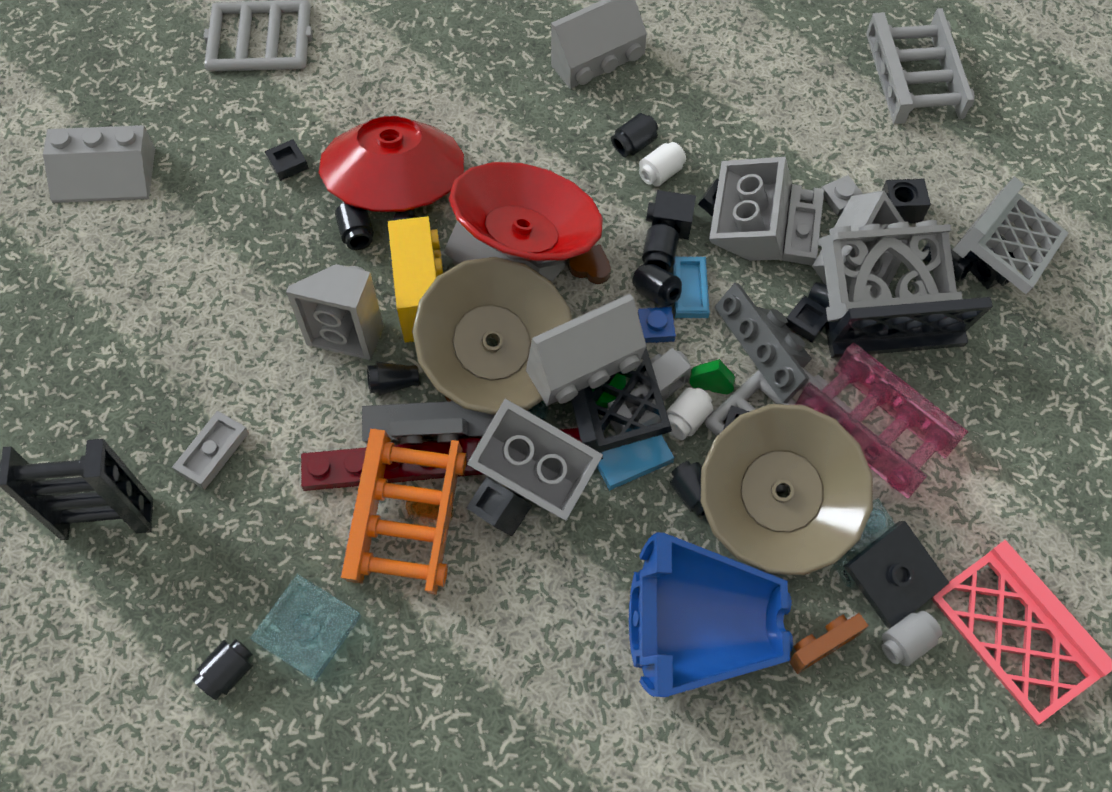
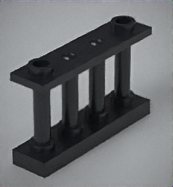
M104 439L87 440L86 453L81 456L80 460L29 464L12 446L3 447L0 462V487L60 540H69L70 524L117 519H123L136 534L151 532L153 497Z

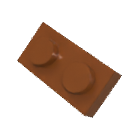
M860 613L848 620L843 614L825 626L827 633L816 639L813 634H810L793 646L796 652L790 658L791 661L789 663L796 673L799 674L860 636L869 625Z

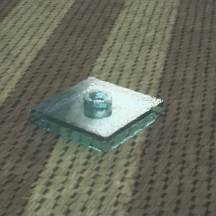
M297 574L250 639L316 682L361 618V614Z

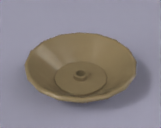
M499 257L463 261L437 276L419 300L412 330L418 363L436 390L464 409L495 415L504 399H507L519 407L529 410L543 401L526 372L532 338L571 321L572 316L570 307L554 284L528 265ZM494 338L498 345L491 347L487 344L486 339Z
M769 404L739 415L715 437L701 468V504L712 533L737 560L768 574L806 575L835 564L860 540L873 510V475L860 444L836 419L805 405ZM778 485L787 487L788 495L786 498L777 495L776 487Z

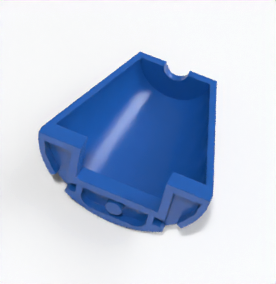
M656 532L648 539L639 555L641 560H645L643 569L640 572H634L629 601V639L634 667L642 668L645 676L640 677L639 682L649 695L653 697H668L791 661L790 652L793 648V637L790 631L785 630L783 622L784 615H787L791 610V596L788 593V582L786 580L666 533Z

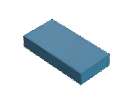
M676 257L672 270L673 274L681 279L682 292L680 298L674 303L675 318H709L706 257Z
M659 435L602 452L603 459L600 460L597 468L610 491L673 463L674 456L663 436Z

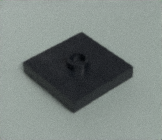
M906 521L897 522L843 566L889 629L910 613H914L949 584L947 578Z

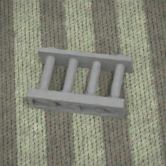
M943 8L936 9L930 25L892 28L891 25H888L885 12L873 13L866 35L893 124L905 123L909 113L914 108L954 105L958 119H965L969 108L974 104L975 95L973 89L969 87L951 34V24L946 20ZM931 37L934 47L899 50L898 47H895L893 40ZM939 59L942 70L906 72V70L902 69L900 62ZM946 82L950 93L914 96L913 93L909 92L908 85Z

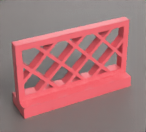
M1006 540L952 579L948 585L931 598L1036 725H1040L1097 680L1112 671V659ZM987 564L998 576V590L976 587L977 572ZM970 577V586L961 585ZM1005 585L1009 588L1011 592L1005 591ZM952 590L969 592L968 612L953 610L943 597ZM976 593L997 597L996 617L975 614ZM1004 598L1019 600L1025 607V621L1003 618ZM1032 616L1038 623H1032ZM960 618L968 619L967 626ZM974 620L996 623L995 644L980 642L973 634ZM1003 625L1024 628L1023 649L1001 645ZM1031 629L1046 631L1053 639L1052 653L1030 650ZM1060 648L1067 656L1060 655ZM986 649L994 650V658ZM1001 651L1023 655L1022 676L1007 674L1000 666ZM1030 656L1052 660L1051 681L1029 678ZM1059 661L1074 663L1085 678L1076 685L1058 683ZM1013 681L1021 682V690ZM1029 684L1051 687L1050 705L1041 712L1028 699ZM1058 689L1068 690L1058 698Z

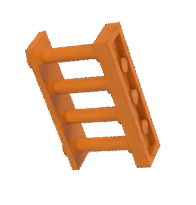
M370 428L341 574L342 579L348 582L363 584L364 576H369L371 572L426 580L425 591L437 595L438 586H445L448 564L443 563L455 489L458 475H464L467 463V453H462L459 441L451 440L449 454L395 447L385 430ZM392 461L446 469L443 490L388 483V480L384 478L386 464L391 465ZM385 498L440 505L436 527L381 520L380 515H376L379 501H384ZM378 535L433 542L430 563L425 565L374 557L373 553L369 552L372 537L377 538Z

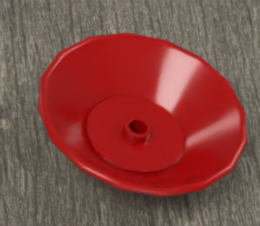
M383 116L357 125L335 137L321 154L319 175L327 190L348 205L373 212H404L430 205L450 193L453 181L464 173V153L453 137L435 126L399 116Z
M491 162L471 167L453 181L449 202L456 220L477 240L509 258L521 261L567 260L587 253L602 237L603 217L594 200L574 182L548 169L517 162Z

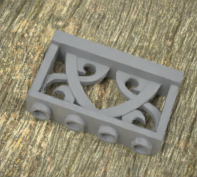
M927 220L916 223V227H909V222H898L888 225V229H880V224L864 225L859 227V231H851V226L829 229L830 235L818 239V244L822 247L830 307H826L827 320H841L851 308L963 299L962 291L957 292L948 233L951 231V225H937V220ZM921 239L928 241L930 244L932 259L927 265L922 260L927 257L929 248L923 252L919 250L918 242ZM900 240H907L906 245ZM874 242V243L867 249V246L865 245V243ZM845 245L852 246L856 251L855 257L845 256L851 265L856 266L855 271L848 269L843 263L842 248ZM886 250L896 256L910 270L899 279L895 290V298H892L889 287L880 277L870 274L874 264ZM931 270H933L934 279L929 272ZM915 277L916 281L910 283L915 287V293L912 294L908 290L907 285ZM846 278L851 279L849 294L847 292ZM867 282L877 287L878 293L875 298L870 294V288L873 286L866 285Z

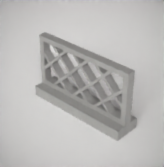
M1014 176L995 196L952 250L962 258L972 251L1023 293L1027 294L1042 275L1068 235V232L1018 193L1024 186V183ZM1010 222H1014L1016 227H1013ZM1000 234L1004 235L1006 240H1002ZM1019 239H1022L1024 244H1021ZM1036 242L1040 243L1042 248H1039ZM1008 252H1012L1015 258L1010 257ZM1027 256H1031L1033 262L1029 261Z

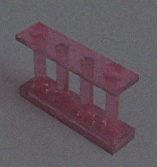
M852 343L845 350L834 368V371L839 375L822 390L809 382L795 405H805L836 419L860 444L869 468L888 482L892 488L909 499L927 477L919 469L935 452L946 459L969 431L857 344ZM849 384H852L867 397L848 413L833 399ZM877 406L895 418L879 436L861 423ZM906 429L924 441L908 460L890 446Z

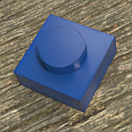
M672 307L638 309L645 343L675 342L676 334Z

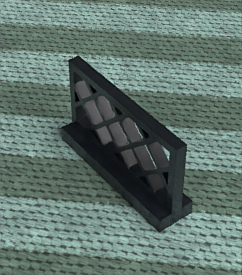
M991 297L851 308L840 321L828 322L825 326L831 358L964 347L968 343L966 331L993 307Z
M647 347L641 358L643 361L636 371L632 370L624 374L621 371L617 372L630 378L622 390L609 385L617 374L615 373L610 376L607 382L597 387L594 391L588 386L578 391V394L571 399L582 443L601 454L603 451L672 432ZM638 382L651 387L644 399L630 394ZM603 392L617 397L609 409L596 404ZM624 401L639 406L630 419L617 414ZM646 410L660 415L661 422L649 426L638 423ZM611 420L625 426L620 434L605 438L603 431Z

